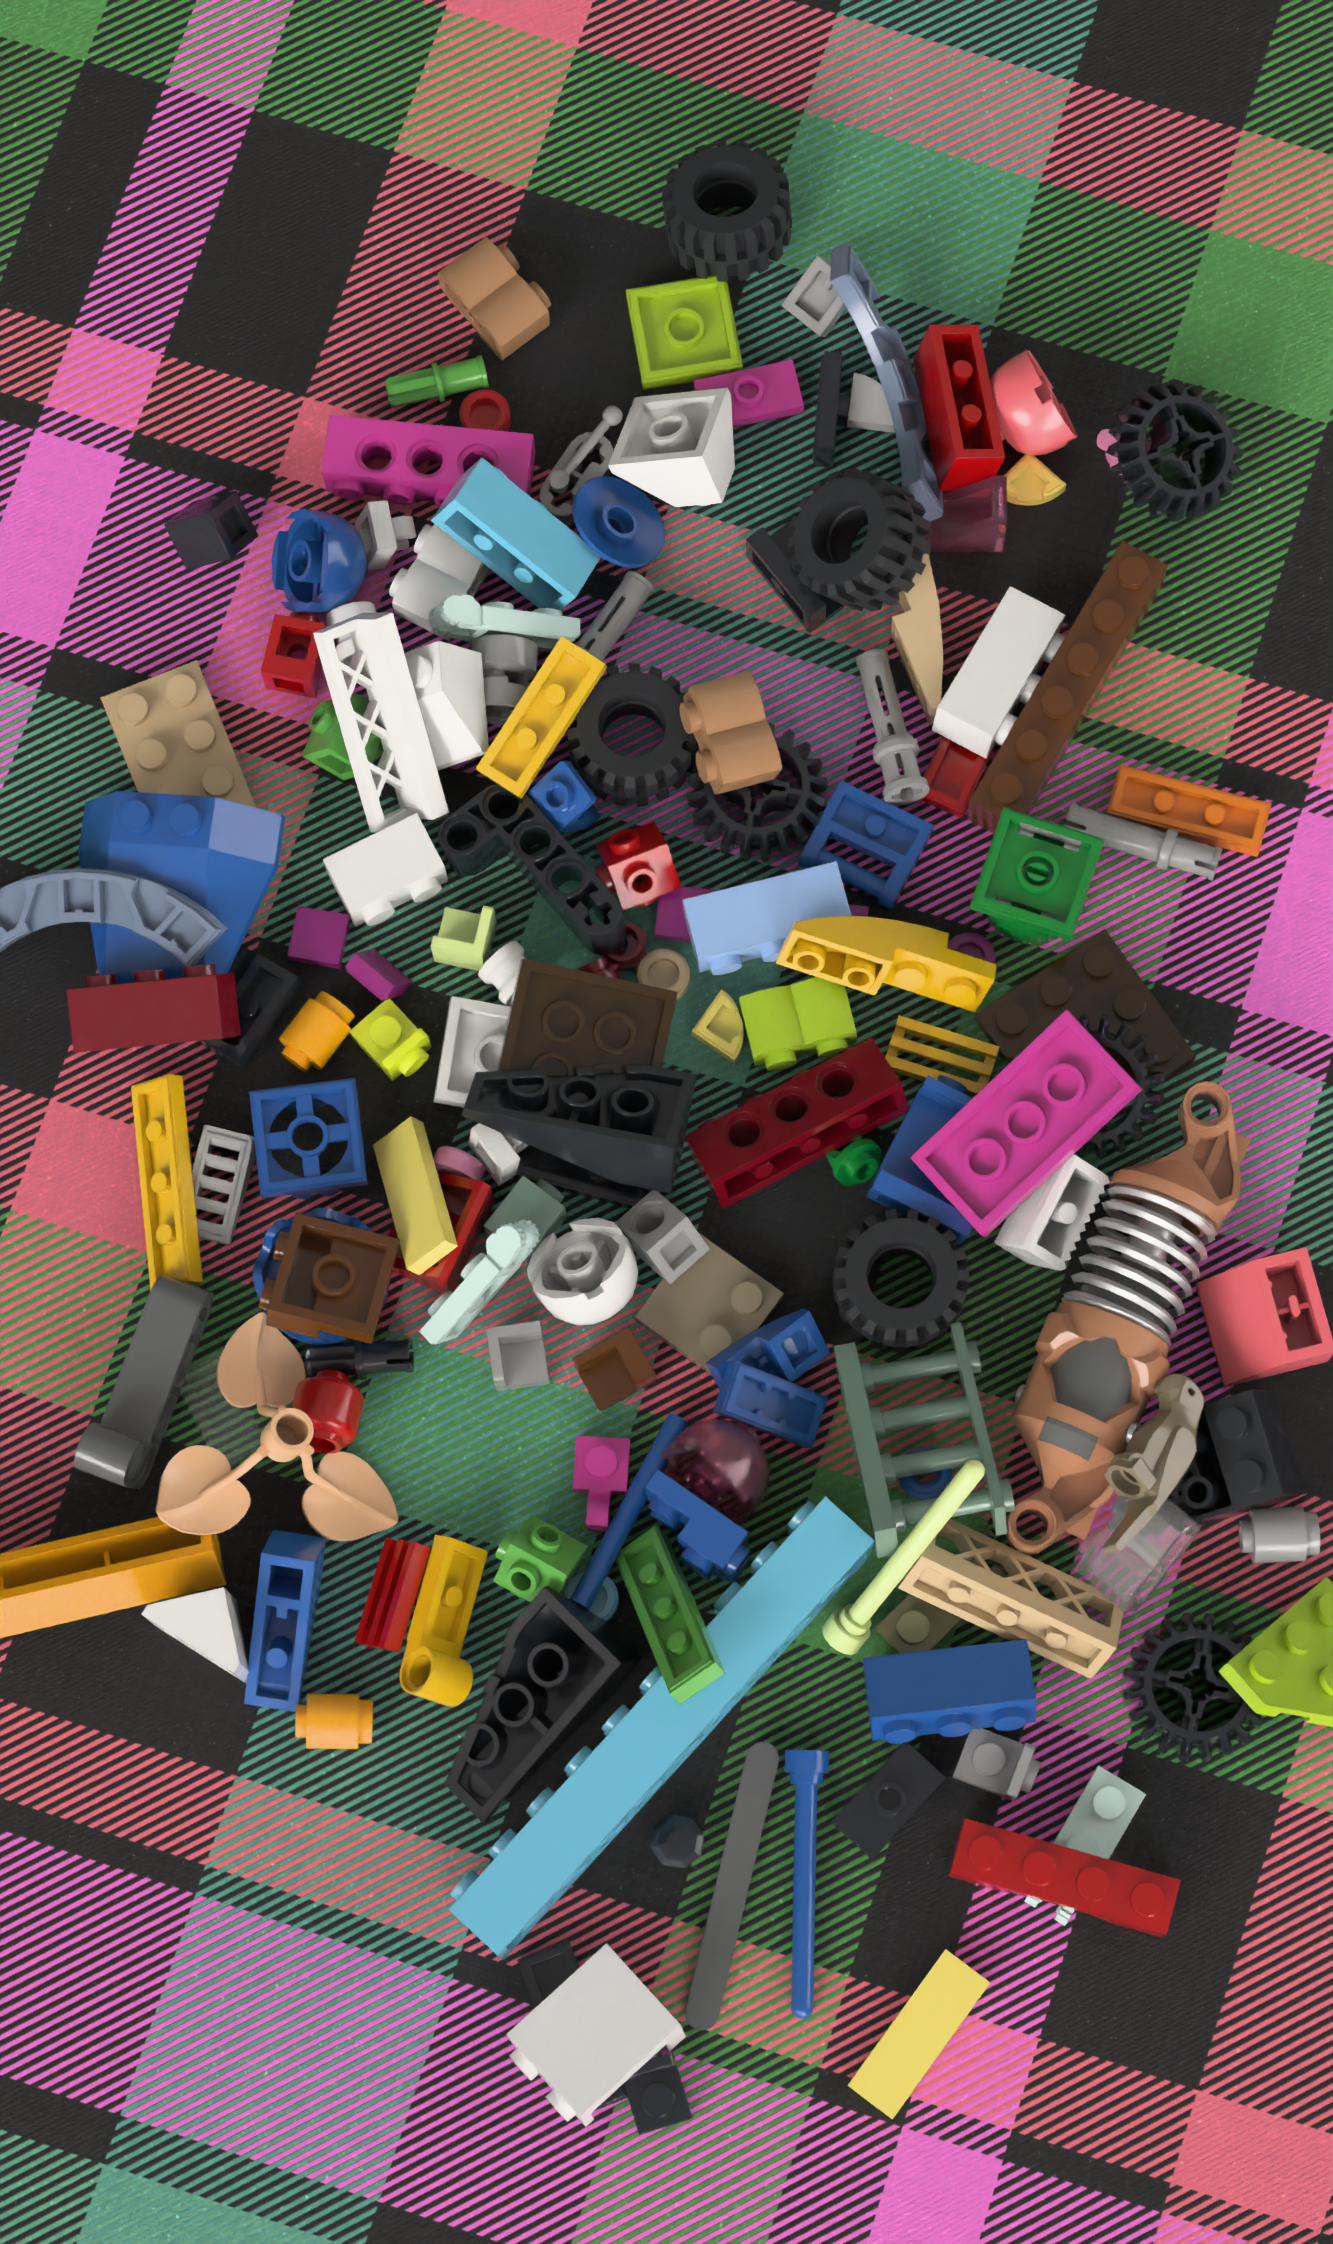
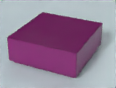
M298 906L288 951L289 961L341 969L351 920L350 916Z
M375 949L355 953L345 966L346 971L381 1001L403 996L413 983L412 980Z

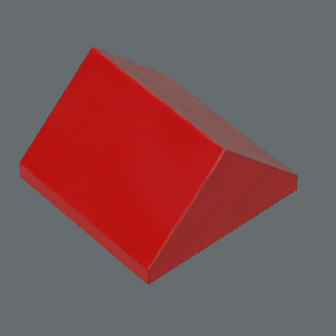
M437 1171L458 1247L418 1275L406 1269L399 1245L393 1272L444 1294L449 1290L454 1291L461 1276V1271L466 1266L492 1210L495 1199L491 1186L484 1181ZM393 1224L388 1236L398 1239L396 1228Z

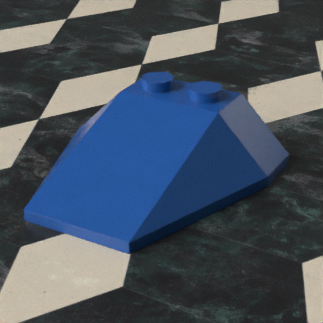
M115 791L85 802L78 849L80 867L112 869L137 874L163 883L188 896L207 909L228 929L195 966L215 964L216 974L228 973L278 869L285 817L282 814L217 797ZM90 922L99 975L116 974L117 984L135 983L134 972L165 969L166 979L184 978L183 967L187 966L156 942L123 926Z

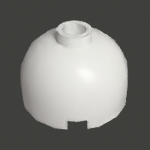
M601 1218L580 1219L569 1223L573 1231L564 1234L558 1239L554 1232L551 1233L532 1253L527 1268L528 1278L532 1283L533 1291L542 1304L554 1317L575 1325H591L612 1317L623 1309L631 1299L637 1284L638 1267L629 1240L614 1222Z

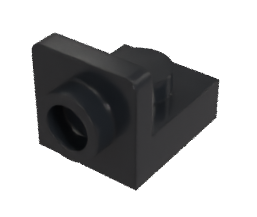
M659 2050L624 2083L639 2135L693 2119L673 2053L662 2056Z

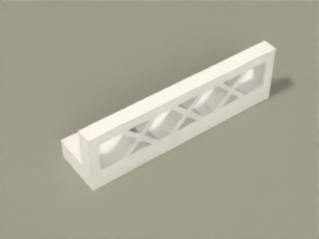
M393 612L361 613L314 632L313 635L370 832L377 833L415 813L418 814L420 819L434 820L449 813ZM348 633L351 634L355 648L349 667L339 661L333 639ZM356 683L366 688L369 697V703L363 717L353 711L350 700ZM371 733L381 739L384 750L378 766L368 762L365 753V746ZM386 782L395 788L400 808L383 815L379 797Z

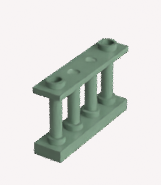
M961 1322L950 1324L953 1350L871 1366L870 1361L859 1362L855 1342L834 1346L838 1380L873 1540H875L874 1545L877 1558L892 1556L898 1549L897 1533L906 1532V1526L917 1524L937 1499L932 1498L901 1504L900 1499L890 1501L887 1486L896 1485L895 1479L960 1467L973 1459L980 1461L985 1468L983 1476L985 1488L971 1491L951 1517L990 1510L996 1536L1007 1534L1006 1512L1015 1511L1012 1489L1008 1478L1001 1480L998 1478L974 1378V1373L981 1372L978 1348L975 1340L965 1341ZM958 1372L963 1396L881 1411L880 1406L869 1408L867 1394L875 1393V1387ZM964 1417L969 1418L974 1442L891 1457L890 1452L879 1453L877 1440L886 1438V1432Z

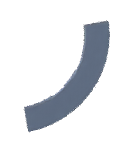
M848 243L832 249L830 282L854 320L883 387L898 442L902 488L915 496L914 500L923 505L926 511L923 518L933 521L943 516V491L938 490L934 464L930 463L926 441L929 439L917 378L896 326L889 327L883 322L873 302L880 298L874 282L852 246H849Z
M76 868L55 870L25 877L0 889V952L26 935L51 925L69 922L109 923L132 929L133 932L156 942L177 957L185 966L189 967L195 966L228 929L207 909L173 888L137 874L112 869Z

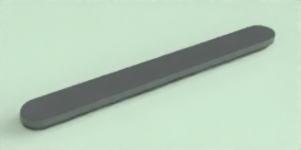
M758 1742L752 1745L745 1759L685 2011L687 2022L697 2030H707L713 2027L717 2022L779 1763V1754L776 1748L767 1742Z

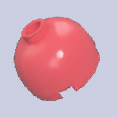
M1025 350L1015 355L995 371L990 379L1002 441L1006 439L1017 452L1033 456L1045 455L1058 450L1077 438L1075 428L1063 404H1059L1052 391V384L1030 351Z

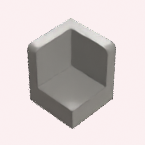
M540 1321L486 1328L493 1381L497 1392L550 1384Z

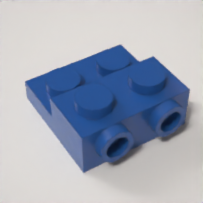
M657 1470L645 1487L647 1501L650 1504L648 1507L652 1510L650 1515L674 1532H677L680 1526L684 1527L678 1535L679 1551L682 1552L681 1557L684 1559L682 1563L706 1581H709L714 1574L722 1581L727 1580L731 1584L736 1582L751 1559L749 1557L751 1551L748 1549V1532Z

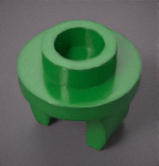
M860 1135L853 1139L850 1145L842 1152L833 1150L827 1153L826 1157L833 1168L834 1177L842 1185L852 1186L864 1183L874 1176L881 1160V1149L873 1140L862 1139Z

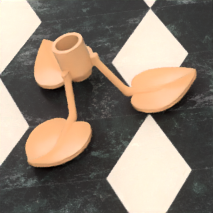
M260 1312L250 1318L235 1331L225 1345L219 1357L216 1376L219 1389L228 1403L238 1408H246L257 1404V1410L260 1415L272 1418L262 1430L260 1436L261 1446L233 1470H231L227 1457L219 1450L210 1446L195 1445L178 1452L166 1465L161 1476L156 1505V1513L159 1519L173 1529L192 1535H212L229 1530L245 1516L251 1502L248 1490L237 1479L266 1456L277 1462H288L300 1456L304 1477L313 1483L303 1494L302 1510L309 1525L318 1534L333 1541L343 1542L357 1540L394 1527L398 1523V1514L392 1496L378 1474L364 1460L347 1452L328 1453L321 1459L317 1473H315L311 1457L314 1449L309 1445L314 1433L313 1423L303 1411L285 1407L293 1402L298 1383L306 1379L303 1360L295 1346L277 1328L266 1325L267 1316L264 1312Z

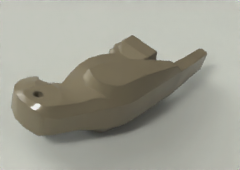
M1170 1374L1160 1378L1154 1388V1394L1158 1395L1160 1402L1159 1413L1137 1429L1131 1437L1125 1453L1116 1454L1111 1460L1109 1467L1103 1473V1476L1117 1495L1128 1498L1127 1514L1103 1546L1106 1553L1122 1551L1154 1517L1179 1484L1197 1451V1428L1204 1405V1397L1192 1379L1183 1374Z

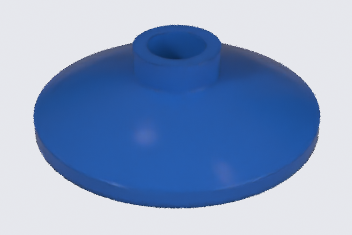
M601 476L588 480L576 492L572 505L575 525L583 540L599 556L615 565L638 568L648 565L661 553L665 543L663 520L655 505L640 489L622 479Z

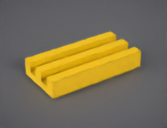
M899 1015L885 1058L896 1073L924 1081L928 1075L936 1080L939 1075L947 1076L967 1088L966 1095L975 1097L989 1083L1000 1046ZM906 1033L983 1057L985 1060L984 1063L905 1039L904 1035ZM899 1050L980 1075L978 1082L897 1058Z

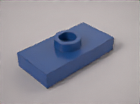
M729 1361L713 1413L800 1447L813 1448L828 1397L741 1362Z

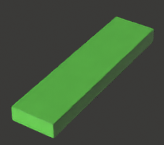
M656 1525L622 1548L615 1561L668 1691L681 1704L725 1674V1670L668 1536Z

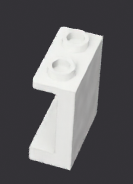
M607 1943L506 2034L516 2048L509 2055L513 2062L530 2081L539 2074L553 2089L545 2097L567 2122L576 2115L585 2127L594 2120L591 2115L592 2112L660 2049L665 2046L670 2052L686 2037L679 2022Z

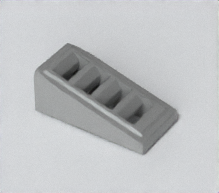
M204 1125L192 1170L196 1213L200 1209L224 1215L223 1224L220 1225L197 1219L198 1238L231 1245L256 1158L253 1136ZM215 1147L240 1152L238 1161L213 1155ZM209 1168L234 1173L233 1182L207 1176ZM203 1189L229 1195L228 1203L201 1197Z

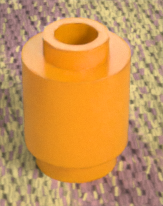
M321 991L315 1000L309 998L279 1037L280 1042L285 1046L281 1054L290 1063L304 1072H307L311 1066L322 1070L351 1031L348 1025L355 1015L336 998Z
M307 1694V1705L296 1704L295 1738H306V1749H358L359 1744H372L373 1700H359V1694Z

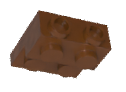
M295 1213L291 1230L281 1229L276 1242L273 1260L281 1262L276 1279L267 1277L263 1286L259 1308L267 1310L266 1325L318 1339L322 1331L372 1344L399 1250L400 1239Z

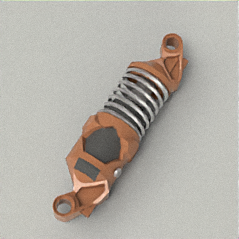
M1208 1081L1197 1083L1189 1088L1185 1094L1178 1112V1121L1185 1146L1167 1156L1114 1172L1109 1184L1110 1188L1107 1189L1111 1200L1102 1202L1105 1212L1112 1218L1104 1217L1094 1221L1099 1233L1104 1236L1097 1235L1086 1239L1089 1247L1096 1254L1090 1253L1079 1257L1083 1268L1090 1273L1080 1272L1071 1275L1077 1290L1063 1294L1062 1303H1059L1056 1312L1048 1314L1034 1348L1038 1355L1026 1384L1021 1385L1016 1392L1015 1402L1017 1405L1012 1418L1038 1468L1042 1489L1015 1506V1511H1011L1007 1518V1534H1005L1011 1548L1026 1555L1040 1553L1066 1533L1085 1540L1097 1510L1106 1504L1115 1492L1103 1476V1473L1109 1467L1111 1460L1116 1454L1125 1453L1131 1437L1141 1426L1139 1423L1148 1401L1156 1399L1157 1394H1154L1155 1385L1160 1378L1166 1376L1170 1366L1167 1355L1170 1350L1168 1346L1172 1344L1168 1335L1177 1332L1176 1323L1173 1318L1185 1313L1181 1300L1193 1295L1189 1281L1200 1277L1199 1268L1196 1263L1208 1258L1204 1245L1215 1240L1216 1231L1220 1230L1224 1218L1233 1210L1239 1199L1241 1187L1240 1165L1251 1139L1235 1133L1230 1096L1217 1083ZM1199 1100L1209 1101L1217 1109L1218 1118L1208 1122L1199 1120L1192 1113L1191 1104ZM1113 1229L1128 1233L1129 1236L1127 1237ZM1173 1243L1192 1246L1198 1254H1187ZM1107 1248H1110V1249H1113V1250H1116V1251H1119V1252H1122V1253H1121V1255H1119V1254H1117V1253H1115V1252H1113V1251H1111V1250H1109V1249H1107ZM1165 1261L1184 1264L1190 1272L1180 1273ZM1168 1281L1176 1282L1182 1288V1291H1172ZM1172 1304L1175 1309H1169L1170 1305ZM1022 1515H1036L1045 1525V1535L1039 1540L1034 1541L1024 1539L1016 1529V1520Z

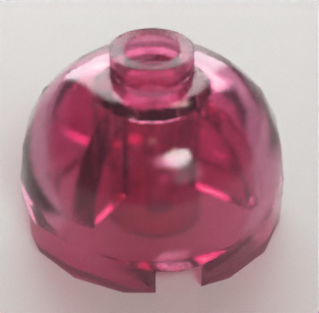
M705 1419L693 1423L678 1435L661 1453V1459L668 1458L669 1464L663 1470L665 1475L739 1526L747 1521L767 1494L771 1470L765 1451L761 1447L762 1443L759 1436L746 1425L734 1424L726 1420Z

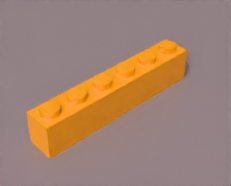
M154 1517L1 1553L0 1638L226 1585L217 1534L192 1535L183 1533L168 1526L159 1517Z

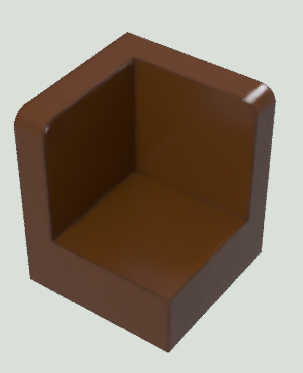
M630 1327L573 1357L574 1366L600 1411H604L656 1383L655 1372Z

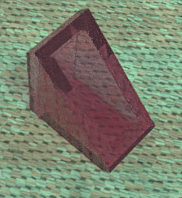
M997 475L943 494V516L930 521L931 532L925 535V540L931 542L930 552H1003L1007 528V477Z

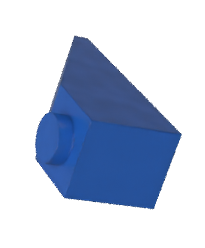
M273 1530L261 1552L248 1664L249 1673L247 1675L244 1704L296 1712V1704L300 1705L321 1587L326 1538Z

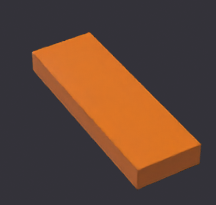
M1119 764L1106 814L1163 832H1167L1168 828L1179 831L1178 836L1258 857L1272 803Z

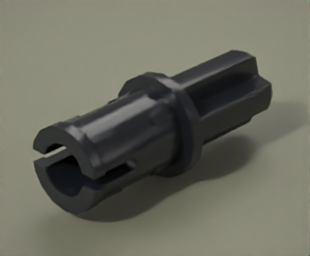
M405 1338L404 1340L373 1341L372 1344L355 1340V1343L311 1345L306 1351V1368L310 1376H317L318 1372L322 1370H335L345 1375H357L359 1380H365L367 1374L412 1373L415 1363L414 1352H409V1349H413V1342L411 1338Z

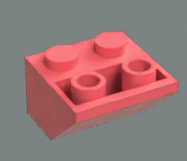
M1307 1247L1256 1259L1196 1283L1197 1293L1224 1387L1325 1363L1333 1356V1338Z

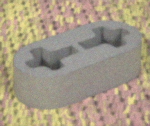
M586 432L577 436L570 443L550 474L555 470H562L592 432ZM602 436L588 453L590 455L595 449L599 450L602 463L600 465L595 462L590 463L584 473L581 474L579 473L583 466V462H581L569 476V487L572 483L575 484L572 489V501L579 488L588 480L601 476L610 477L611 471L608 464L613 454V447L605 436ZM549 474L540 489V502L546 507L547 511L563 524L574 523L572 505L564 503L560 508L555 507L554 496L552 495L555 491L549 486ZM565 490L564 492H561V493H559V492H555V493H557L558 495H563L567 490Z

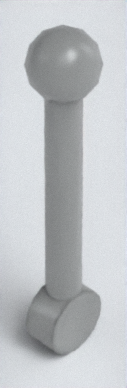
M608 406L603 412V420L562 470H555L550 474L549 486L553 491L561 493L568 489L569 476L610 426H616L621 422L623 414L618 407Z

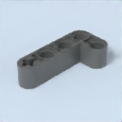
M161 1274L156 1279L147 1298L101 1423H90L79 1441L74 1458V1467L76 1469L127 1488L140 1489L144 1485L153 1467L213 1304V1293L211 1291L165 1274Z

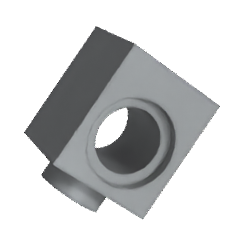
M657 1190L650 1191L615 1222L623 1235L629 1240L637 1256L669 1284H672L710 1250L688 1217Z

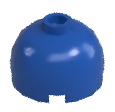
M304 508L292 512L287 519H293L294 521L290 525L288 532H278L272 554V581L276 590H284L285 596L289 601L281 603L288 610L307 614L328 613L334 608L348 604L360 590L368 572V558L360 534L347 520L328 512Z

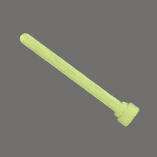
M973 1459L963 1465L856 1602L835 1609L822 1626V1633L825 1640L835 1650L843 1654L853 1655L868 1640L872 1624L870 1618L983 1478L985 1468L980 1461Z

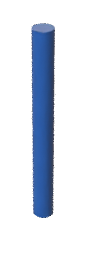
M668 1414L570 1597V1600L586 1610H589L647 1501L646 1485L657 1470L663 1471L688 1424L683 1418L675 1414Z

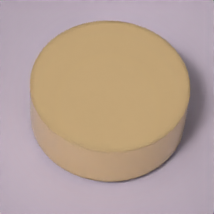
M657 949L648 953L639 964L637 973L639 984L678 992L676 1001L687 992L690 984V969L685 958L678 952L671 949Z

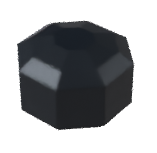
M670 1814L654 1826L651 1849L663 1866L685 1869L701 1857L704 1834L692 1817Z

